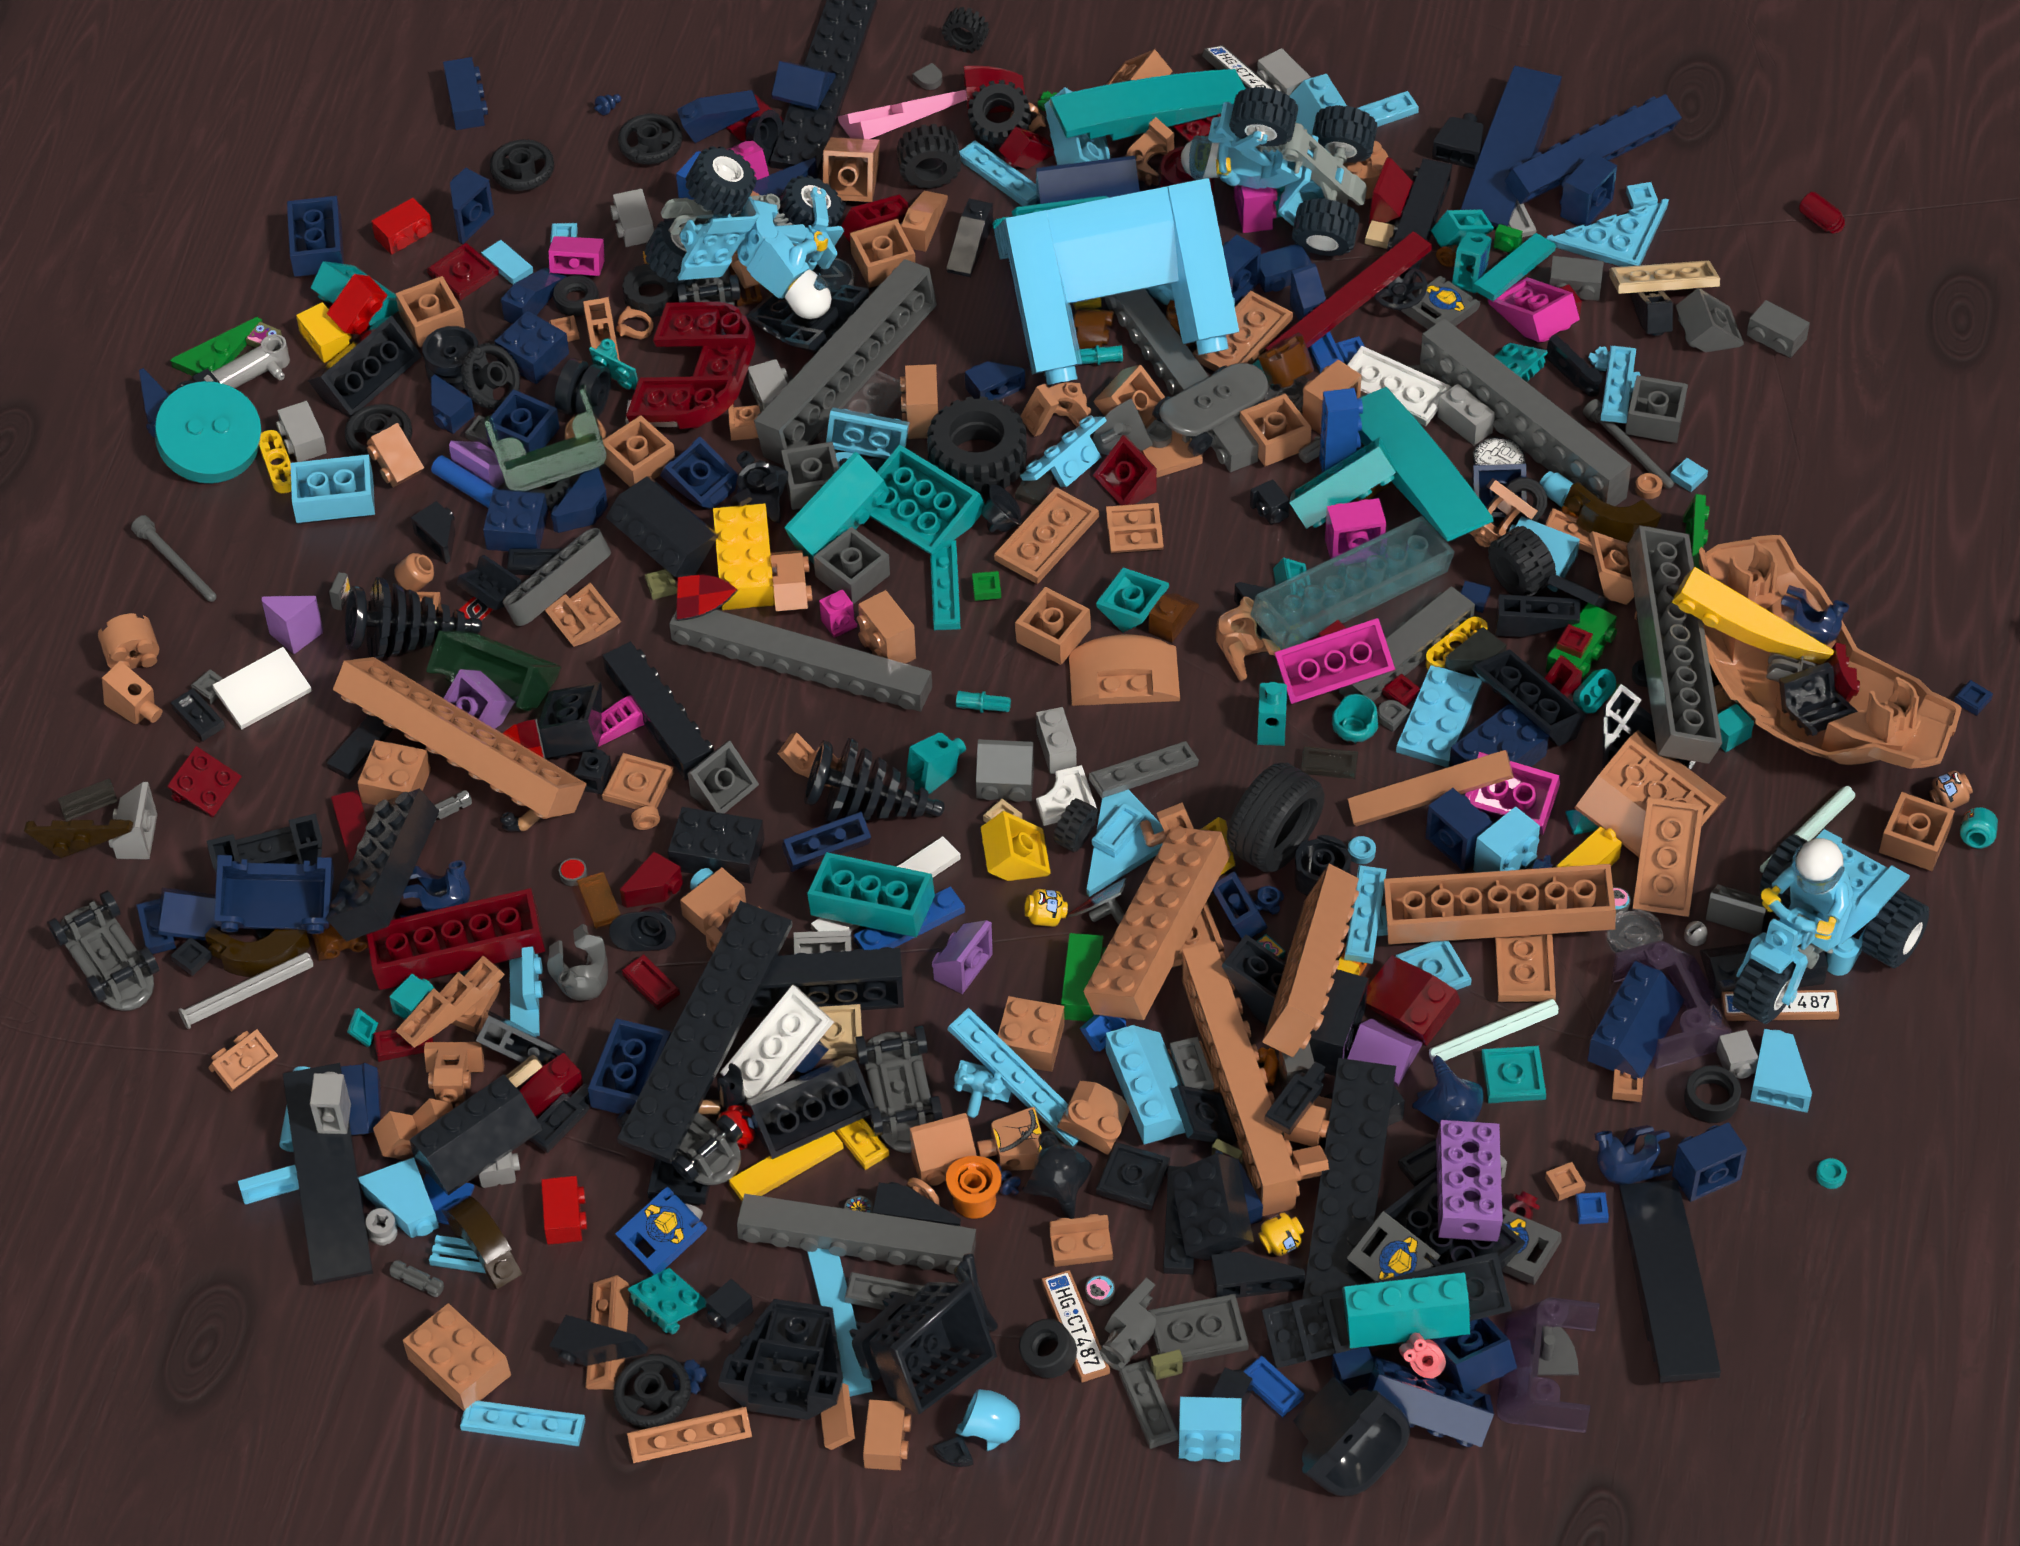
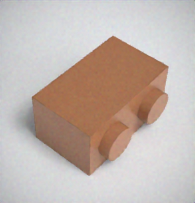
M398 423L372 436L367 442V451L374 461L377 460L382 468L380 473L386 483L390 482L393 488L420 474L424 469Z
M721 867L680 900L682 916L706 935V930L714 925L718 928L727 917L734 913L740 901L746 903L744 886Z
M869 1400L863 1451L864 1468L901 1470L902 1459L908 1458L909 1441H904L905 1432H910L911 1414H906V1407L899 1402Z

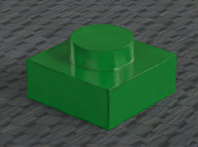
M1499 224L1495 231L1494 248L1512 253L1521 245L1523 231Z
M998 571L972 573L975 601L1001 598Z

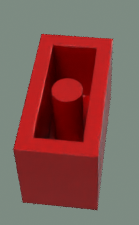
M414 198L372 220L375 239L391 255L433 232L430 214Z
M354 274L327 314L344 333L360 335L367 329L370 320L381 309L388 295L370 276Z
M577 1176L541 1179L544 1229L547 1245L583 1241L582 1230L587 1229L586 1212H581L580 1204H586L584 1186H578Z

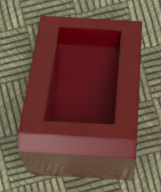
M1560 655L1545 679L1572 701L1575 690L1581 685L1582 671L1563 655Z

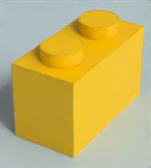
M322 302L297 314L296 317L300 333L323 363L334 359L350 345L349 339H351V334L344 333L327 314L329 309Z

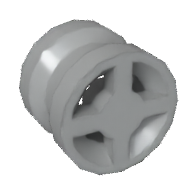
M378 1208L368 1214L365 1224L370 1240L377 1245H387L394 1241L398 1230L393 1213L385 1208Z

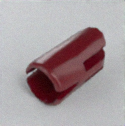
M1816 192L1808 193L1800 202L1799 211L1823 230L1833 234L1843 230L1845 219L1841 211Z

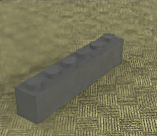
M1452 586L1445 592L1438 593L1430 604L1419 608L1410 620L1402 622L1395 632L1385 637L1395 670L1340 688L1339 693L1345 697L1350 694H1361L1367 696L1372 701L1376 700L1382 695V689L1400 674L1407 675L1426 659V653L1432 646L1465 620L1474 617L1475 604Z

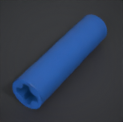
M443 455L434 461L431 468L433 474L489 508L493 489L497 488Z

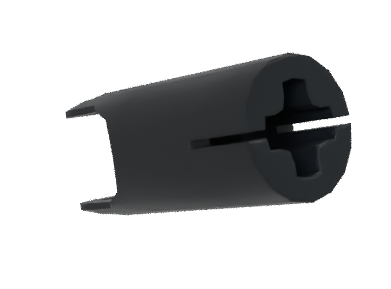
M730 1063L729 1071L723 1078L719 1077L717 1079L721 1112L727 1111L729 1106H742L745 1110L743 1104L745 1102L741 1070L735 1064Z

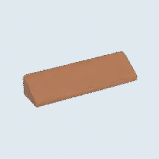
M618 1275L593 1283L590 1322L627 1332L628 1288L630 1285ZM625 1358L587 1366L586 1388L614 1389L617 1376L625 1366Z
M739 1407L667 1423L666 1425L627 1432L633 1463L749 1438L752 1437L747 1409L746 1407Z

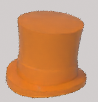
M967 1156L953 1162L946 1172V1183L949 1192L953 1196V1205L956 1211L970 1219L982 1218L992 1212L996 1205V1194L999 1191L1002 1179L1000 1169L996 1163L982 1156Z

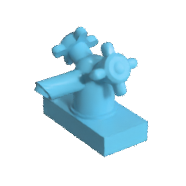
M960 1060L959 1068L954 1078V1088L959 1092L963 1090L972 1093L967 1110L969 1117L974 1118L978 1115L983 1096L989 1097L990 1100L997 1099L1011 1102L1013 1093L1003 1084L1000 1072H995L994 1075L984 1065Z

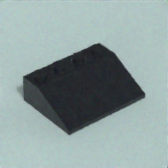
M1437 1170L1384 1211L1440 1255L1438 1260L1431 1258L1428 1253L1424 1256L1427 1261L1434 1265L1433 1267L1497 1252L1501 1269H1503L1525 1245V1241L1503 1222L1498 1241L1438 1238ZM1380 1229L1375 1237L1382 1242L1388 1233Z

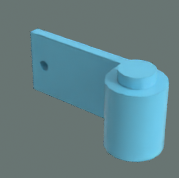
M1865 929L1859 940L1851 936L1842 945L1838 944L1833 947L1832 954H1826L1828 972L1840 976L1847 974L1852 969L1862 951V939Z

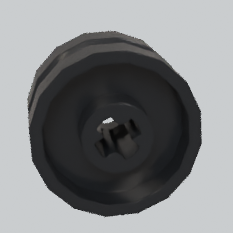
M445 326L436 329L427 336L423 342L422 353L426 375L430 383L431 377L436 375L459 391L465 389L461 378V365L468 351L479 345L475 334L463 327ZM473 365V373H474V371L477 369V367H476L475 365Z
M575 358L568 360L561 371L556 386L555 408H557V412L572 416L576 413L577 415L581 413L592 414L598 419L605 408L610 393L611 372L609 368L596 364L589 366L588 362Z

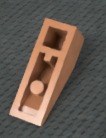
M923 191L908 208L901 227L913 249L927 251L948 200V195Z
M609 298L583 301L590 346L597 349L602 340L611 339L615 343L617 358L620 361Z

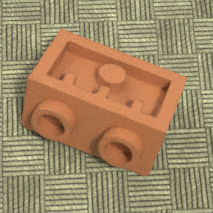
M258 1029L251 1034L245 1031L234 1040L235 1046L228 1051L224 1047L211 1057L213 1062L209 1066V1070L211 1072L215 1071L231 1092L278 1057L277 1053Z
M1091 1214L1083 1218H1060L1049 1223L1054 1267L1113 1260L1108 1215Z

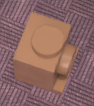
M732 404L728 408L731 440L758 438L754 420L758 414L762 413L760 412L759 405L733 407Z

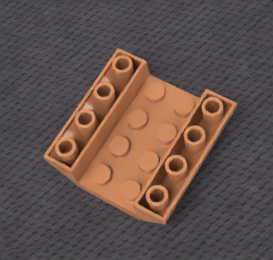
M1637 731L1629 737L1577 803L1575 809L1597 826L1605 830L1611 828L1615 832L1616 838L1622 842V845L1640 858L1648 798L1704 805L1703 826L1726 797L1675 758L1658 755L1656 744Z

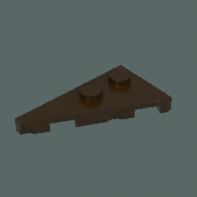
M110 819L109 825H94L93 820H52L51 826H37L34 821H28L25 824L24 832L52 851L53 854L63 858L131 832L133 822L131 820Z

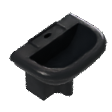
M1334 1376L1293 1420L1308 1439V1444L1302 1454V1461L1304 1463L1302 1472L1326 1491L1337 1496H1354L1371 1487L1399 1458L1406 1448L1410 1436L1409 1420L1396 1405L1377 1390L1369 1392L1362 1389L1354 1393Z

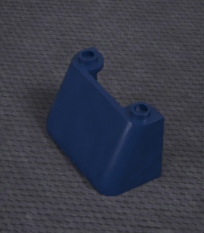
M218 855L215 924L220 926L221 931L237 932L238 928L304 929L310 934L324 933V929L330 927L326 917L332 903L334 879L332 858L317 857V863L311 866L310 861H304V864L248 863L247 859H242L240 864V862L232 861V855Z

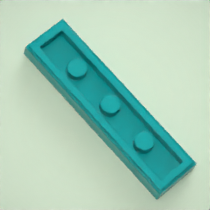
M1535 233L1474 283L1473 290L1491 301L1496 300L1555 251L1556 244Z
M953 540L933 556L930 554L934 630L961 629L956 540Z

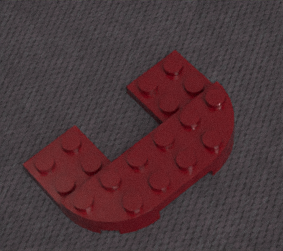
M724 302L666 303L653 339L656 347L703 346L693 377H640L626 417L629 423L641 415L648 422H677L680 429L699 428L703 424L719 417L732 404L734 405L741 391L754 353L755 336L747 317L740 313L739 308Z

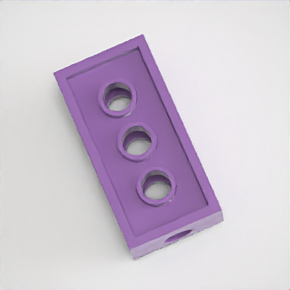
M1441 1120L1436 1139L1438 1238L1498 1241L1502 1225L1499 1124Z

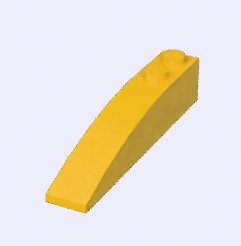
M1696 567L1684 577L1672 600V603L1677 605L1680 610L1699 618L1706 626L1715 628L1741 642L1767 652L1777 653L1797 660L1803 656V660L1816 664H1823L1834 653L1833 649Z

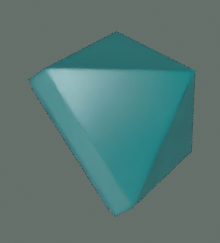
M1576 809L1565 812L1573 835L1596 831L1599 826Z
M356 1008L347 1033L366 1047H369L378 1022L359 1008Z

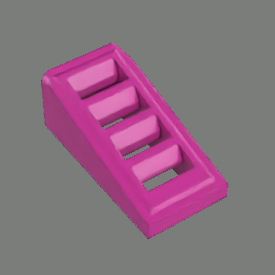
M630 695L602 713L603 734L601 735L598 747L644 725L642 711ZM610 723L612 728L609 729L606 724Z

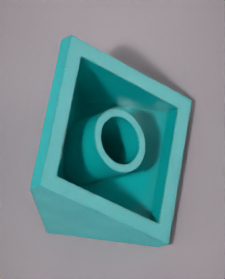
M1123 567L1097 601L1096 606L1124 633L1143 623L1160 597L1169 588V583Z

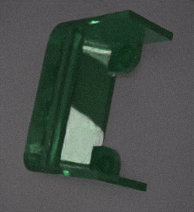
M585 384L580 385L579 391L586 411L579 413L573 420L572 428L575 434L573 438L526 453L522 442L515 437L499 440L491 415L485 418L484 423L505 483L511 491L525 492L600 467L605 462L607 456L605 444Z
M439 631L426 672L446 675L445 680L453 682L460 669L481 671L505 694L512 697V700L516 702V707L531 711L532 708H538L557 680L561 666L476 633Z

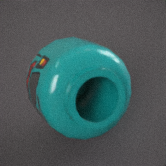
M1975 807L1965 812L1960 827V836L1963 842L1973 848L1990 846L1997 836L1998 819L1991 810L1983 807Z

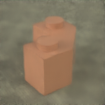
M802 550L770 553L776 611L807 609V602L812 601L811 585L806 586L804 573L809 572L808 556H803Z
M1318 1096L1289 1135L1284 1132V1139L1313 1147L1319 1146L1327 1136L1332 1099Z
M429 1098L413 1115L390 1111L373 1128L382 1156L401 1160L413 1158L409 1139L453 1110L452 1103Z

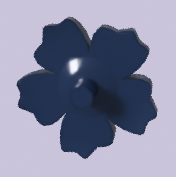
M694 1359L687 1360L683 1367L690 1379V1394L696 1395L701 1391L699 1383L704 1382L708 1374L705 1368H699L700 1365ZM673 1372L672 1376L676 1379L673 1384L675 1391L680 1389L678 1377Z

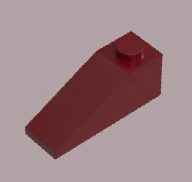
M899 194L852 207L841 225L844 230L843 235L850 242V233L895 219L901 223L911 205Z
M562 1053L533 1075L519 1091L522 1093L536 1119L563 1093L568 1094L571 1092L574 1094L583 1085L581 1071L565 1053Z

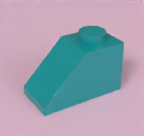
M1447 210L1432 228L1431 232L1439 246L1449 247L1451 245H1459L1467 232L1487 235L1493 231L1494 227L1483 210Z

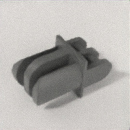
M1772 652L1768 657L1769 665L1766 678L1779 682L1780 678L1817 665L1803 660V656L1797 660Z

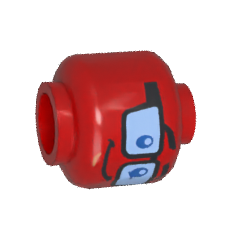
M729 1106L727 1111L718 1115L717 1120L722 1115H727L738 1125L743 1133V1137L736 1143L740 1150H744L747 1148V1145L753 1142L755 1137L753 1121L749 1112L744 1110V1107Z

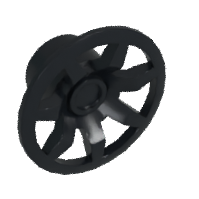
M1411 266L1407 269L1410 271L1406 273L1403 279H1400V276L1386 286L1387 289L1378 292L1374 298L1382 306L1397 311L1411 308L1417 305L1427 292V281L1424 274L1416 267ZM1414 274H1416L1419 276L1422 283L1413 282L1410 284V281ZM1422 288L1421 293L1415 298L1412 291ZM1407 299L1410 301L1408 303L1403 304V302Z

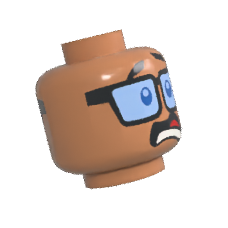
M1955 770L1932 780L1933 789L1929 791L1933 803L1949 809H1954L1968 803L1970 800L1969 794L1973 793L1964 773L1960 774Z

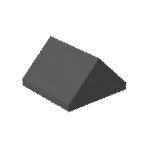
M727 740L688 772L691 796L712 812L726 813L759 785L730 740Z
M1718 884L1710 895L1706 921L1759 935L1762 932L1769 911L1762 905L1763 900L1760 896Z

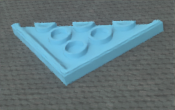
M1662 199L1661 203L1651 206L1646 204L1631 209L1629 213L1620 216L1615 214L1599 219L1595 224L1588 226L1580 225L1565 230V233L1557 236L1549 235L1546 239L1555 243L1556 248L1620 267L1640 266L1668 207L1669 199Z
M1129 789L1102 798L1096 834L1123 802L1146 815V820L1151 822L1154 834L1164 831L1161 823ZM1140 827L1115 858L1094 847L1087 884V895L1089 897L1156 856L1163 843L1154 847H1148Z

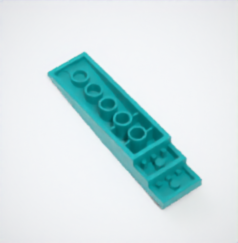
M1236 69L1199 71L1137 79L1050 97V105L1066 138L1087 133L1089 139L1111 135L1113 140L1145 133L1149 129V123L1155 117L1165 126L1169 127L1221 114L1223 103L1230 102L1234 105L1236 94L1246 88Z
M1387 387L1360 397L1363 404V414H1359L1362 422V431H1358L1360 441L1366 446L1378 437H1381L1396 466V473L1393 475L1395 478L1391 482L1447 542L1493 522L1492 515L1456 467Z

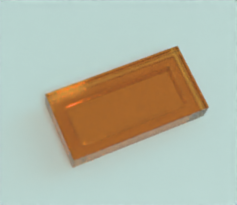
M604 872L577 880L579 890L595 928L610 924L616 917L621 915Z

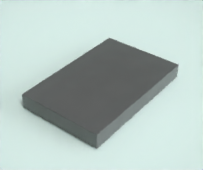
M1235 1294L1148 1310L1156 1318L1153 1338L1158 1355L1180 1349L1184 1363L1249 1349Z

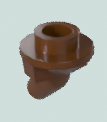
M1459 245L1439 248L1436 252L1437 260L1445 267H1454Z

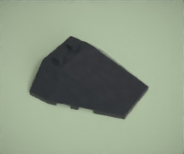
M841 285L840 290H830L832 300L829 310L823 316L815 319L800 317L794 312L785 297L778 298L773 293H770L746 317L750 323L788 345L817 353L830 340L833 334L843 326L848 318L857 311L863 302L868 299L870 292L868 288L852 285Z
M316 813L289 820L290 826L237 840H235L234 834L207 840L214 870L217 873L218 855H232V861L240 862V864L242 859H247L248 863L304 864V861H310L312 866L317 863V857L322 855L323 843ZM275 929L254 930L259 938L263 939Z
M774 1299L757 1319L755 1327L748 1336L745 1335L741 1339L740 1346L733 1355L729 1354L725 1359L718 1386L739 1404L746 1407L748 1411L808 1420L837 1405L843 1385V1373L840 1364L833 1307Z

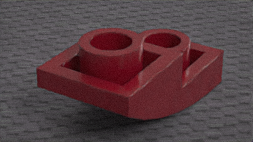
M1835 643L1832 647L1834 653L1826 663L1829 662L1833 666L1835 690L1850 702L1853 696H1857L1860 689V681L1857 680V668L1848 667L1849 657L1846 656V645Z

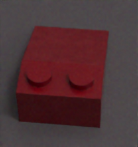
M1391 955L1368 985L1366 1006L1407 1034L1421 1040L1425 1046H1428L1461 1001L1457 990L1436 976Z

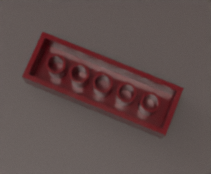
M531 888L391 920L389 927L367 934L372 971L379 990L400 986L411 974L419 979H430L469 970L482 956L486 957L492 964L522 957V948L533 947L535 954L545 952L538 910Z

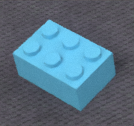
M369 455L290 463L292 505L296 523L375 515L373 472Z

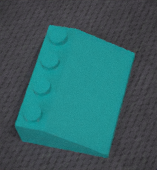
M900 444L877 471V474L885 481L890 493L887 495L884 503L878 505L870 513V517L932 556L970 529L982 514V508L985 504L980 493Z

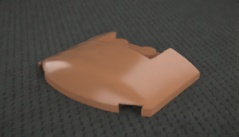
M1111 635L1085 642L1075 648L1069 655L1072 706L1180 701L1176 646L1143 635Z

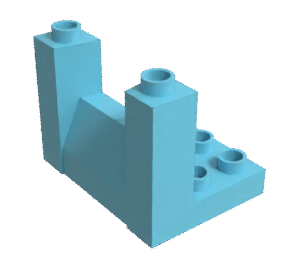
M1209 178L1005 218L994 229L1000 260L1009 258L1032 374L1045 372L1047 385L1078 379L1075 366L1082 365L1071 303L1171 284L1182 343L1196 342L1198 355L1229 349L1226 336L1239 332Z

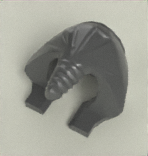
M581 924L573 930L574 943L576 948H581L588 952L586 965L574 966L569 969L563 962L562 941L558 940L549 946L547 966L551 977L569 998L591 1000L598 997L607 984L608 963L601 936L590 935L587 931V926Z

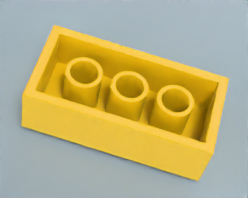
M766 503L744 505L742 507L713 508L715 532L719 535L716 539L719 578L729 582L738 590L722 605V610L775 605Z

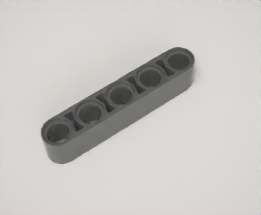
M592 528L582 533L504 598L503 604L516 626H523L531 622L610 556L611 550L600 529Z

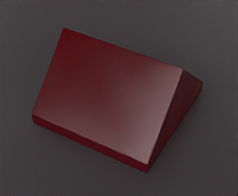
M1386 157L1374 188L1369 226L1372 220L1386 223L1400 217L1413 181L1392 158Z
M1122 435L1093 476L1120 505H1134L1156 493L1157 468L1126 435Z

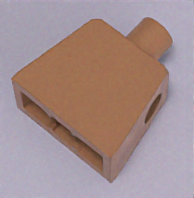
M119 661L102 677L104 705L133 724H138L144 718L154 723L160 718L162 709L154 704L152 687L122 661Z

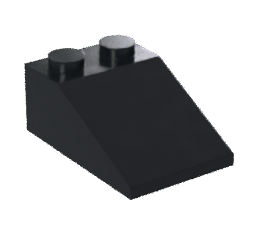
M601 682L549 691L538 722L545 758H562L571 753L591 752V750L598 748L602 731Z
M1245 934L1221 967L1254 1016L1267 1026L1286 962Z

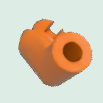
M1259 1048V1061L1257 1062L1265 1063L1263 1068L1267 1076V1086H1274L1279 1067L1275 1050Z

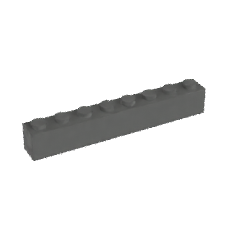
M745 1193L737 1221L738 1239H744L750 1243L763 1242L777 1247H796L808 1252H814L818 1248L827 1249L835 1256H854L866 1261L880 1260L893 1265L906 1264L918 1266L925 1270H945L954 1274V1268L963 1260L962 1258L965 1254L971 1253L974 1255L976 1247V1229Z

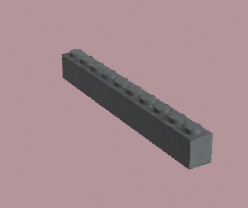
M1145 289L1105 297L1107 307L1115 312L1122 327L1125 326L1128 330L1134 344L1137 343L1141 348L1143 357L1154 366L1156 375L1159 378L1162 377L1171 395H1177L1209 377L1186 344L1182 343L1181 337ZM1238 415L1208 431L1213 438L1210 447L1214 449L1219 462L1224 464L1229 472L1258 462L1259 444Z
M676 610L669 623L671 640L681 645H690L706 652L725 655L730 659H738L755 666L776 670L779 673L798 676L807 681L811 680L831 688L850 691L855 695L871 697L880 702L901 706L904 709L921 712L932 690V671L719 610H714L704 616L681 621L676 620Z

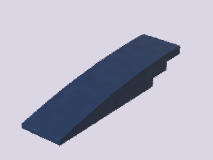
M1514 66L1483 145L1461 210H1483L1492 226L1498 227L1499 224L1509 226L1518 200L1504 180L1509 175V169L1514 164L1520 161L1525 163L1534 154L1538 153L1547 130L1548 120L1554 108V101L1561 85L1562 76Z

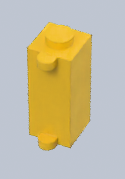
M1599 827L1561 861L1557 867L1610 864L1612 866L1620 858L1622 842L1616 838V834L1611 828L1605 830Z

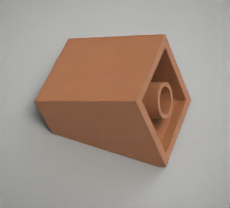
M835 137L829 139L823 150V182L825 184L828 183L830 188L838 193L837 196L842 200L873 201L879 168L880 140Z

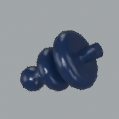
M615 94L613 97L611 95L597 96L594 109L601 115H608L610 110L615 108L616 103L621 101V96L619 94Z
M996 1163L1002 1176L1000 1193L1002 1195L1010 1193L1017 1195L1019 1193L1017 1188L1021 1183L1020 1177L1012 1176L1009 1170L1002 1171L1001 1166Z

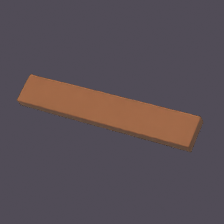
M1506 750L1348 798L1353 824L1359 826L1431 804L1451 788H1454L1460 794H1464L1512 779L1514 776Z

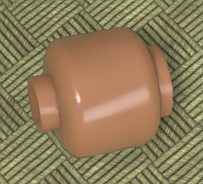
M411 553L396 565L394 570L396 582L406 591L418 592L431 582L434 577V568L431 560L425 555Z

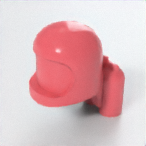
M1413 1333L1407 1343L1402 1344L1399 1348L1402 1357L1422 1377L1435 1378L1446 1366L1445 1356L1439 1346L1431 1339L1424 1340L1420 1333Z

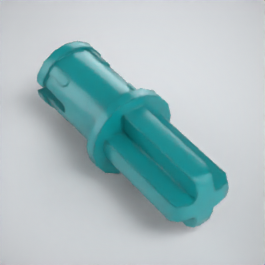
M1096 345L1095 348L1079 349L1082 364L1097 363V366H1099L1100 363L1123 362L1122 345L1112 347H1099V345Z
M958 690L956 708L980 710V713H983L984 710L1010 711L1011 699L1009 697L986 695V691L971 693Z

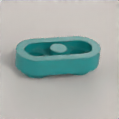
M1608 669L1593 671L1575 690L1573 703L1586 714L1596 712L1616 688L1614 674Z

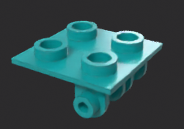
M604 339L597 349L589 348L593 364L609 368L611 378L617 380L620 386L626 389H636L638 383L636 369L618 360L613 340Z
M1508 343L1494 357L1524 381L1528 382L1530 378L1534 377L1544 367V356L1548 351Z
M670 1268L628 1288L633 1300L632 1303L639 1307L647 1317L651 1316L653 1322L658 1321L657 1324L665 1333L675 1334L680 1328L678 1321L706 1307V1299Z

